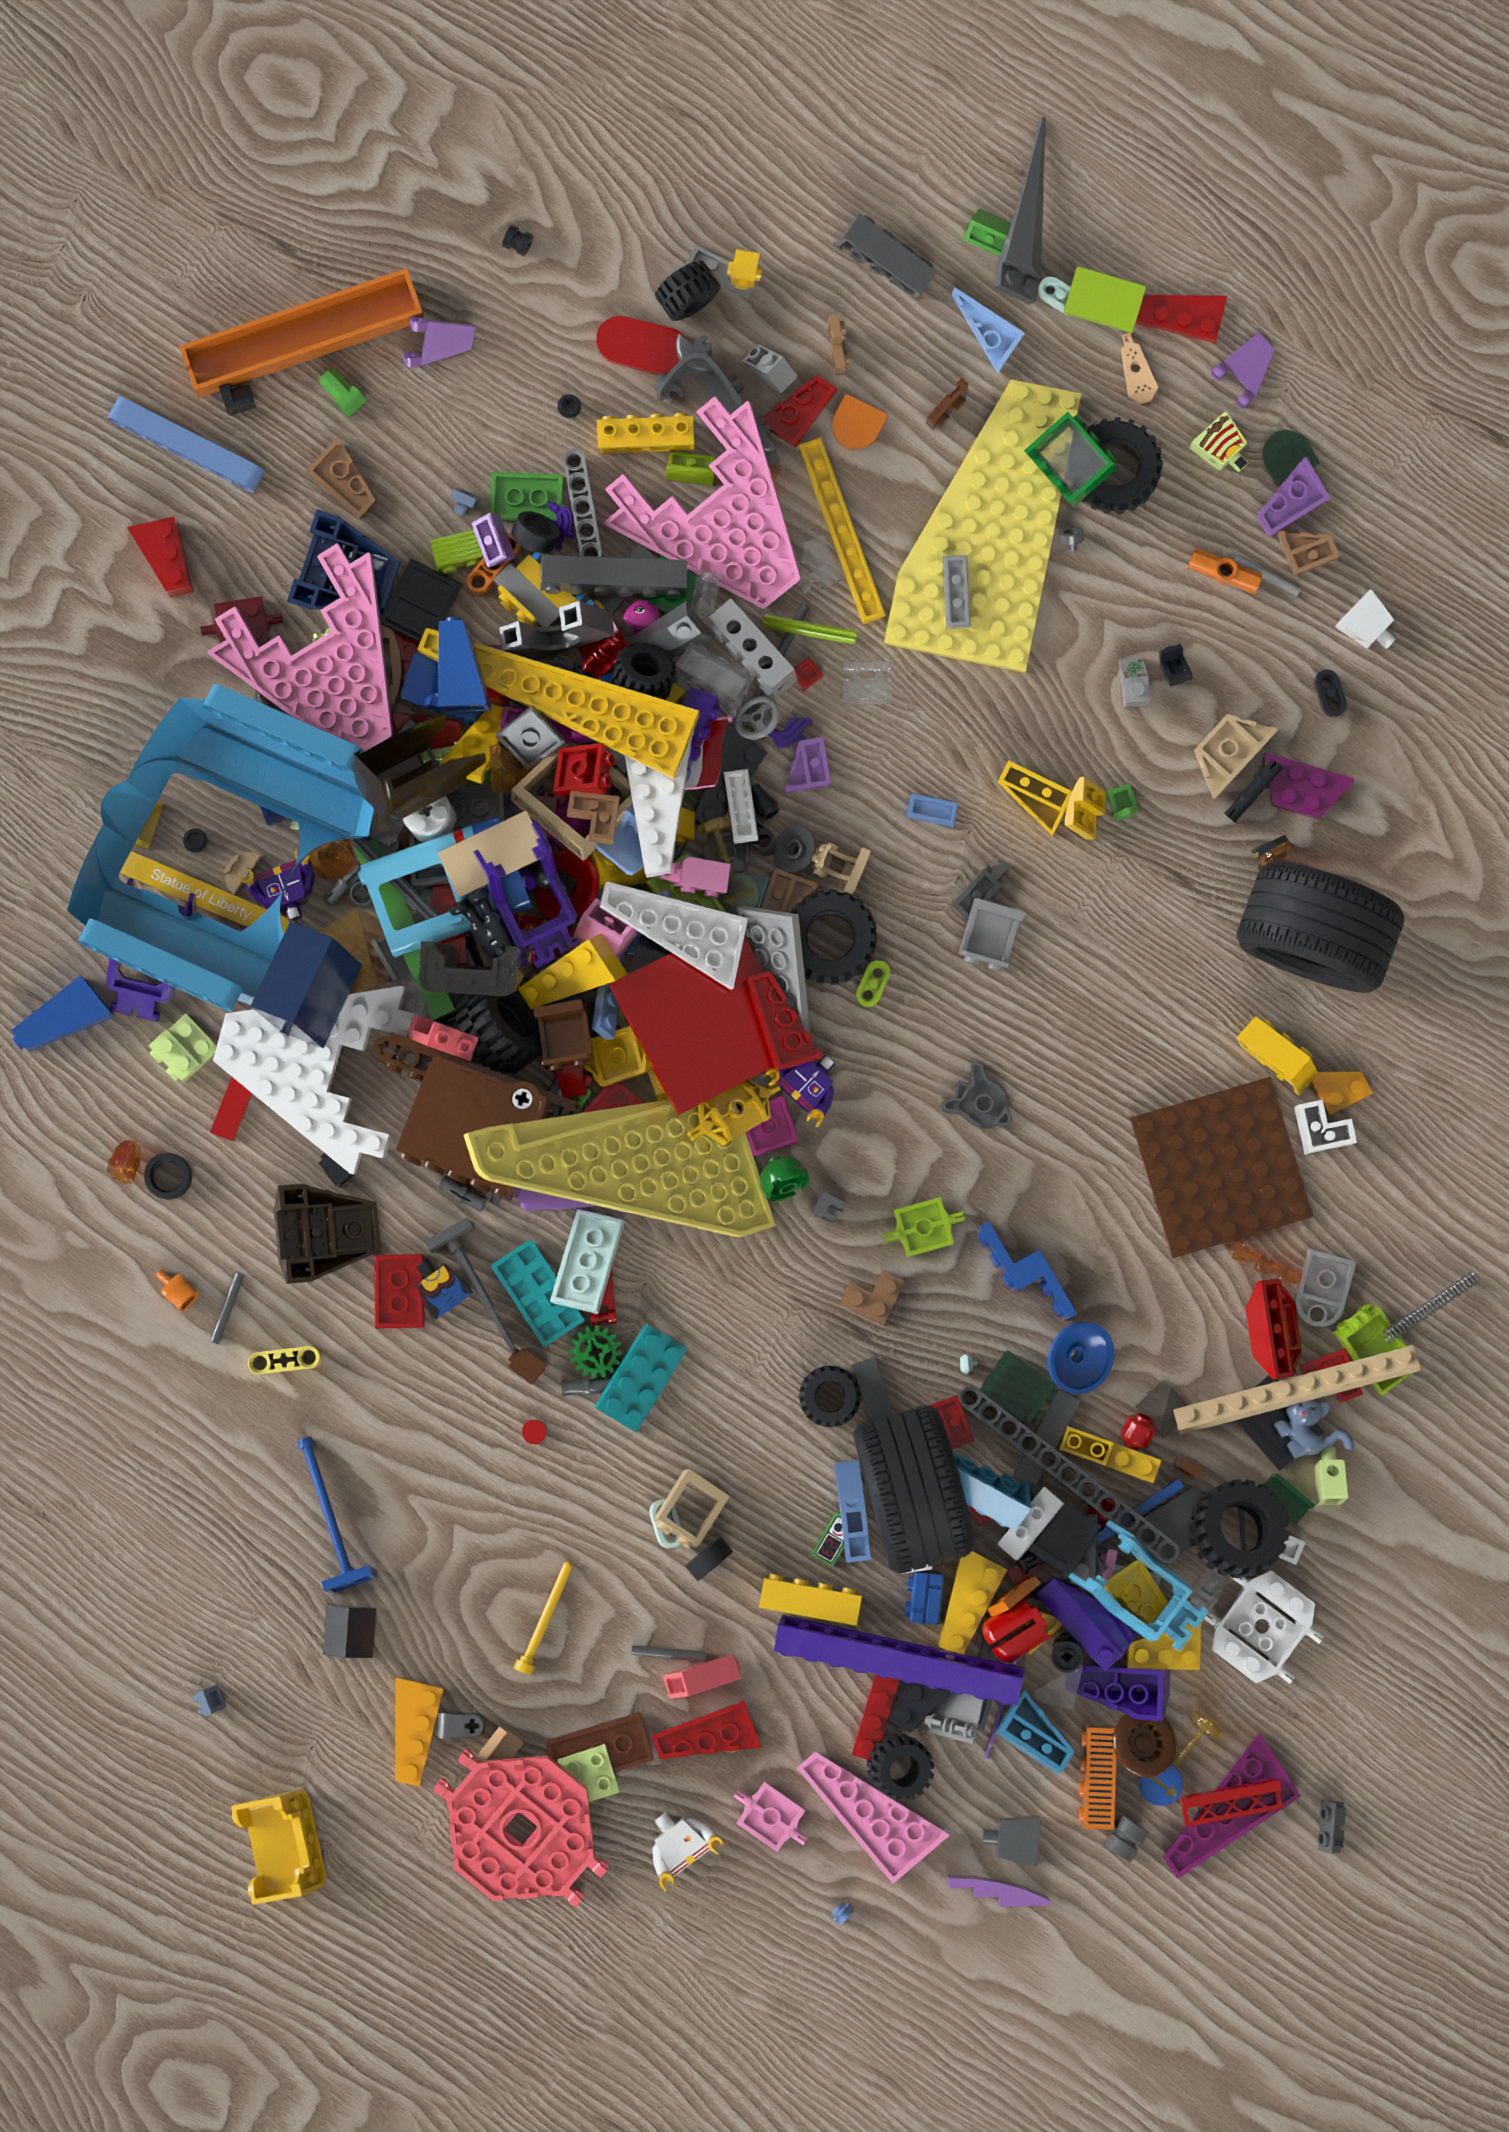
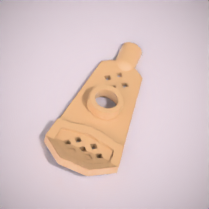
M1131 333L1123 334L1121 336L1124 346L1120 351L1128 397L1139 405L1151 402L1158 390V385L1139 344L1133 343ZM1138 365L1140 371L1133 372L1131 366Z

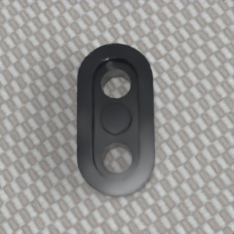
M1329 669L1320 671L1314 679V687L1322 711L1328 717H1339L1347 708V701L1339 677L1334 671ZM1322 680H1328L1330 682V686H1323ZM1330 702H1335L1337 709H1331L1329 706Z

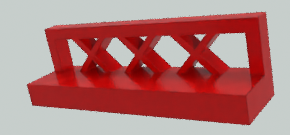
M1273 1778L1180 1796L1184 1825L1189 1827L1283 1809L1280 1780ZM1274 1792L1276 1804L1266 1806L1259 1801L1262 1794ZM1250 1797L1254 1800L1246 1810H1241L1234 1805L1240 1798ZM1226 1802L1229 1806L1224 1814L1217 1815L1210 1810L1214 1803ZM1256 1803L1261 1805V1807L1254 1808ZM1200 1806L1205 1809L1199 1819L1189 1820L1187 1808ZM1232 1807L1237 1810L1235 1812H1230ZM1208 1812L1213 1815L1205 1817Z

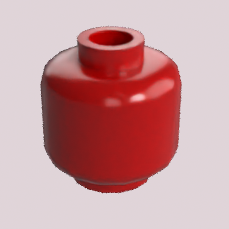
M1137 1412L1136 1415H1129L1120 1432L1122 1439L1125 1441L1124 1445L1135 1451H1138L1139 1448H1148L1157 1431L1156 1426L1153 1424L1154 1420L1140 1412Z

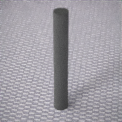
M235 1272L210 1342L219 1345L245 1275Z
M632 1645L631 1655L656 1658L705 1662L706 1652Z

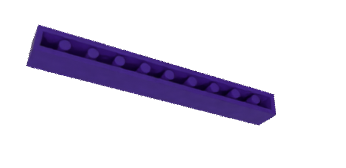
M783 1614L778 1624L774 1652H779L786 1657L797 1656L809 1662L819 1661L828 1663L832 1667H847L859 1673H874L881 1678L892 1677L901 1679L908 1684L919 1683L931 1689L941 1688L950 1690L954 1694L964 1693L973 1695L980 1700H996L1003 1705H1018L1025 1672L1024 1667Z

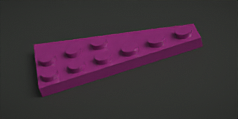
M1259 1732L1214 1789L1277 1778L1281 1783L1282 1790L1280 1794L1283 1808L1301 1797ZM1274 1792L1262 1794L1259 1801L1266 1806L1276 1804ZM1250 1797L1240 1798L1234 1805L1241 1810H1246L1254 1800ZM1226 1802L1214 1803L1210 1810L1217 1815L1224 1814L1229 1805ZM1256 1803L1254 1808L1261 1807V1805ZM1200 1807L1191 1820L1199 1819L1205 1809ZM1232 1807V1809L1230 1810V1812H1235V1811H1237V1810L1234 1809L1233 1807ZM1282 1809L1185 1827L1162 1857L1178 1879ZM1208 1812L1205 1817L1213 1815Z

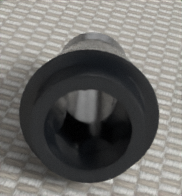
M759 783L751 786L753 805L758 817H762L763 820H769L780 811L779 803Z

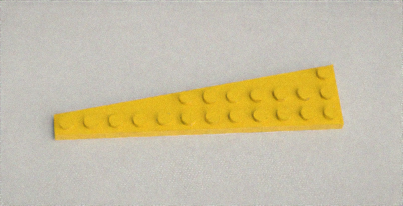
M426 628L418 647L419 653L437 662L439 631ZM473 642L487 687L527 707L533 705L541 714L675 780L699 718V710Z

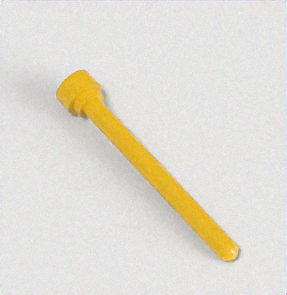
M567 1561L563 1564L524 1656L521 1655L520 1660H516L513 1668L522 1673L532 1676L535 1669L533 1658L573 1568L571 1562Z

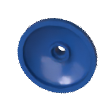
M1081 1321L1067 1326L1056 1336L1049 1350L1048 1370L1053 1382L1062 1390L1072 1394H1084L1096 1389L1104 1382L1112 1369L1114 1345L1108 1332L1095 1323Z

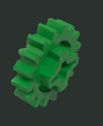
M596 1325L594 1331L586 1327V1334L579 1331L577 1334L580 1339H572L571 1342L576 1346L569 1349V1352L575 1353V1357L570 1359V1361H577L576 1371L581 1368L584 1369L583 1376L590 1372L593 1379L596 1378L597 1373H600L604 1378L606 1377L605 1371L607 1369L612 1373L614 1372L613 1363L616 1365L620 1364L616 1356L622 1355V1352L617 1351L616 1347H619L621 1342L614 1343L613 1339L616 1337V1334L607 1335L608 1328L600 1332L599 1325ZM595 1335L604 1337L609 1343L603 1345L597 1342ZM587 1339L588 1346L586 1350L579 1353L581 1343ZM591 1341L594 1342L597 1348H602L603 1350L599 1354L600 1363H598L595 1356L589 1355V1352L592 1350ZM612 1351L611 1360L605 1365L603 1358L606 1353ZM590 1360L594 1362L597 1369L587 1367L582 1361Z

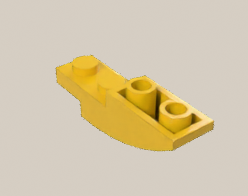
M1067 1426L1059 1448L1067 1453L1153 1484L1162 1463L1160 1459Z

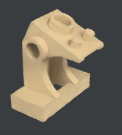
M832 843L817 844L813 858L807 867L813 869V874L820 878L826 879L829 876L846 883L844 892L850 893L853 897L871 851L862 847L858 858H853L838 852L839 847ZM832 857L845 862L841 874L828 868Z

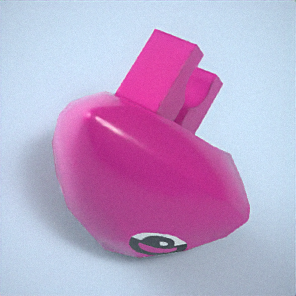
M640 599L630 605L623 616L626 624L634 629L633 635L661 618L658 608L645 599Z

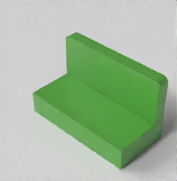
M978 209L971 219L963 240L1000 256L1011 223Z

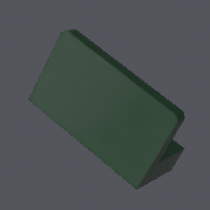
M1272 1473L1264 1483V1486L1268 1487L1266 1492L1268 1494L1274 1492L1278 1496L1276 1502L1279 1506L1283 1504L1286 1509L1283 1513L1296 1524L1309 1509H1313L1315 1506L1313 1502L1278 1473Z

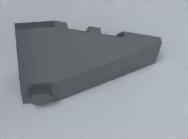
M684 602L650 624L647 628L627 639L626 642L629 647L635 643L638 645L642 643H647L648 646L655 645L657 649L666 651V655L675 657L696 651L713 640L715 636L691 606Z

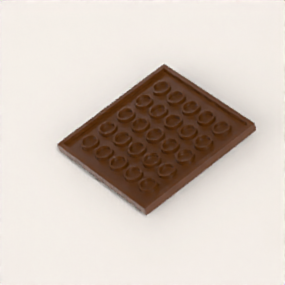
M1271 1077L1130 1118L1172 1258L1313 1217Z

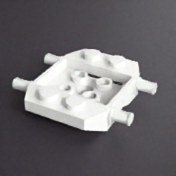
M1271 1570L1252 1578L1245 1576L1240 1577L1241 1579L1232 1578L1242 1585V1589L1232 1605L1221 1618H1218L1210 1611L1207 1613L1208 1616L1204 1617V1620L1213 1627L1211 1650L1255 1683H1259L1273 1675H1279L1290 1684L1292 1682L1290 1678L1294 1679L1295 1675L1284 1668L1283 1664L1304 1635H1308L1318 1644L1322 1641L1318 1637L1323 1639L1325 1636L1312 1625L1315 1603ZM1256 1592H1259L1261 1595H1263L1265 1598H1267L1269 1601H1271L1273 1604H1275L1277 1607H1279L1281 1610L1287 1613L1290 1617L1296 1620V1622L1292 1623L1290 1620H1288L1286 1617H1284L1282 1614H1280L1278 1611H1276L1274 1608H1272L1270 1605H1268L1266 1602L1260 1599L1257 1595H1255ZM1260 1619H1265L1268 1622V1629L1264 1633L1257 1632L1255 1628L1256 1622ZM1232 1629L1243 1639H1245L1247 1642H1249L1251 1645H1253L1255 1648H1257L1259 1651H1261L1263 1654L1269 1657V1659L1266 1660L1265 1658H1263L1261 1655H1259L1257 1652H1255L1253 1649H1251L1249 1646H1247L1245 1643L1239 1640L1228 1630Z

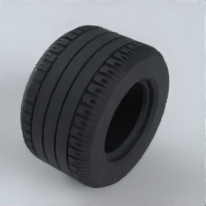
M1271 862L1262 867L1258 872L1241 923L1237 929V939L1244 951L1274 967L1324 985L1353 992L1369 993L1379 988L1384 981L1405 918L1401 907L1396 902L1364 885L1332 873L1299 864Z
M929 1405L916 1407V1410L913 1408L902 1411V1414L899 1412L888 1415L887 1418L884 1416L873 1419V1422L868 1420L858 1424L853 1432L854 1442L889 1568L897 1573L911 1572L912 1568L913 1570L925 1568L926 1565L940 1564L941 1560L944 1563L955 1560L956 1557L959 1559L969 1555L975 1547L974 1532L954 1455L938 1409Z

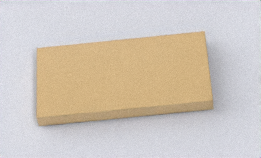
M527 810L437 853L458 897L488 884L487 877L473 853L477 849L486 864L492 862L494 866L501 864L506 875L539 860L535 858L532 852V848L537 846L536 839L538 837L531 826L533 822Z

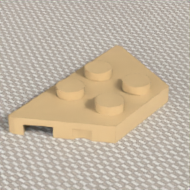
M1227 714L1195 748V755L1214 799L1278 731L1276 727H1267L1251 720H1243L1237 716Z

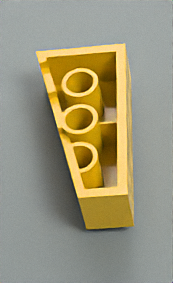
M600 933L576 947L519 987L518 990L530 1009L614 982L628 974Z

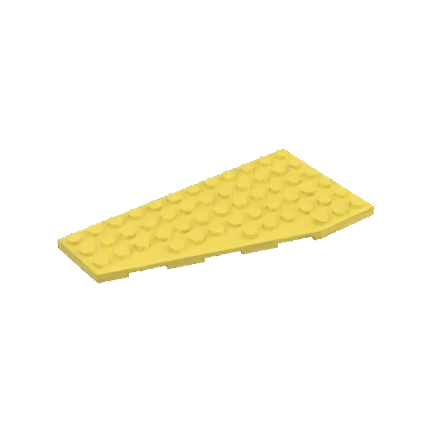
M1010 380L898 572L884 645L1023 673L1026 672L1061 493L1024 450L1066 412H1069L1072 417L1078 414L1081 393ZM1070 427L1041 452L1063 479H1065L1074 434ZM967 555L971 627L946 629L943 556Z

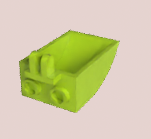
M1373 1304L1361 1307L1351 1318L1342 1321L1337 1326L1338 1329L1333 1332L1342 1347L1346 1348L1348 1356L1352 1361L1407 1347L1400 1336L1395 1338V1341L1391 1340L1387 1335V1331L1385 1336L1389 1341L1391 1340V1343L1384 1339L1383 1331L1392 1324L1382 1309ZM1412 1373L1372 1383L1371 1385L1383 1396Z

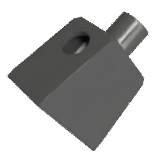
M1024 1816L998 1819V1830L983 1829L982 1844L996 1845L997 1857L1037 1867L1040 1817Z

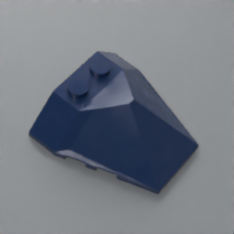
M316 509L309 531L313 534L312 541L299 580H293L287 602L315 610L323 609L341 598L317 557L338 543L350 563L368 552L372 555L379 609H386L401 562L341 517Z

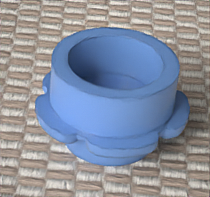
M841 1902L832 1912L835 1916L833 1922L837 1921L842 1925L854 1912L849 1906V1902L846 1905Z

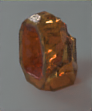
M125 1140L115 1148L106 1171L114 1180L123 1184L133 1183L141 1161L139 1144L134 1140Z

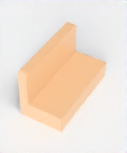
M500 1725L476 1758L479 1761L513 1758L523 1745V1741L503 1725Z

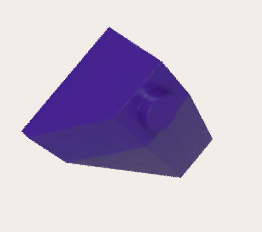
M1055 1576L1036 1592V1595L1081 1647L1105 1671L1125 1654L1138 1634L1110 1613L1096 1597L1093 1598L1081 1592L1079 1588Z
M1081 1665L1074 1672L1066 1674V1690L1104 1704L1111 1709L1128 1714L1130 1717L1138 1720L1163 1721L1170 1695V1669L1111 1666L1105 1671L1101 1666Z

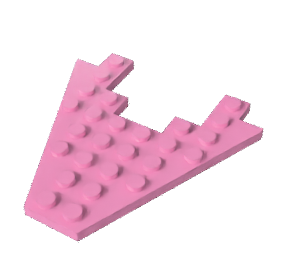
M714 396L696 412L727 449L709 465L724 485L689 514L674 496L654 510L624 473L605 489L620 509L603 523L670 560H687V569L765 609L802 577L752 404L748 400L731 414L718 397Z
M337 543L317 556L341 597L320 610L332 630L330 633L294 655L291 654L281 636H277L260 647L239 609L233 607L215 618L226 640L207 652L293 718L367 751L394 736L373 557L368 552L350 563L341 546Z

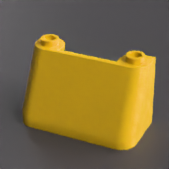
M304 1789L231 1806L234 1823L239 1828L248 1827L258 1876L252 1878L248 1886L252 1905L303 1896L325 1885L326 1871L309 1795Z

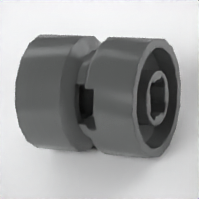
M1121 1815L1115 1825L1117 1833H1111L1103 1845L1131 1862L1137 1853L1135 1845L1143 1844L1149 1832L1129 1818Z

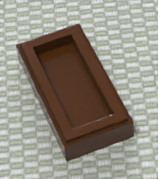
M1177 1457L1173 1463L1174 1467L1193 1478H1200L1204 1472L1203 1469L1183 1457Z

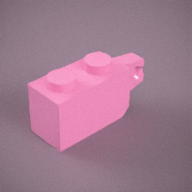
M687 857L679 860L677 863H672L671 873L659 875L658 878L674 883L673 887L681 888L680 892L695 894V891L704 892L703 896L718 898V895L727 893L730 864Z

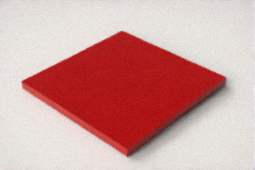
M745 936L732 990L673 953L609 984L614 997L677 1116L774 1067L745 980L750 976L764 972Z

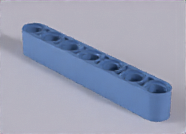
M119 396L107 417L116 425L249 492L254 493L265 473V470L258 465Z

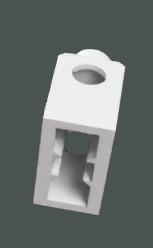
M1371 589L1335 626L1365 648H1368L1377 640L1387 649L1396 640L1386 630L1394 619Z

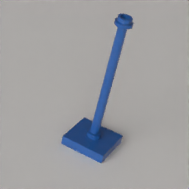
M312 1437L299 1440V1446L297 1447L298 1450H303L342 1570L340 1575L321 1581L324 1591L333 1594L378 1578L376 1569L370 1565L356 1570L354 1567H351L313 1450L316 1442L313 1441Z

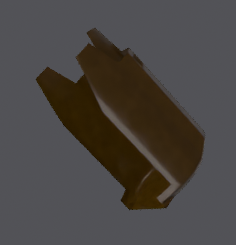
M446 715L419 723L361 754V750L355 752L353 773L363 798L380 816L399 821L467 785L466 777L486 763L485 753L451 759L440 765L430 749L429 740L447 725ZM427 751L431 760L423 763L420 754Z

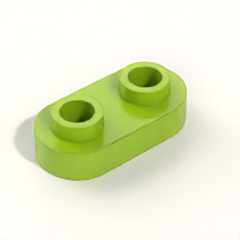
M875 960L867 966L856 992V999L863 1007H873L880 1000L890 977V968L884 961ZM876 969L882 971V976L879 978L873 975V971ZM866 991H869L872 993L873 997L872 999L867 1000L864 998L863 994Z

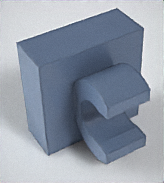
M461 488L454 489L451 499L458 502L453 512L461 516L465 515L468 507L474 508L478 506L481 497Z
M218 1684L197 1692L193 1698V1702L199 1701L201 1709L197 1712L198 1714H204V1717L226 1708Z

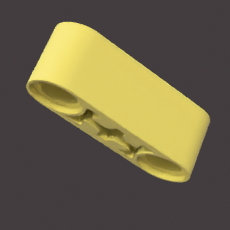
M311 1346L262 1351L250 1356L248 1366L255 1374L313 1369L321 1364L322 1354L319 1349ZM309 1350L316 1354V1360L311 1365L306 1364L304 1361V1354ZM285 1353L286 1357H297L300 1366H297L296 1361L288 1362L287 1367H285L284 1364L277 1363L274 1364L275 1369H272L273 1359H282ZM259 1356H263L267 1360V1366L263 1370H258L255 1367V1360Z

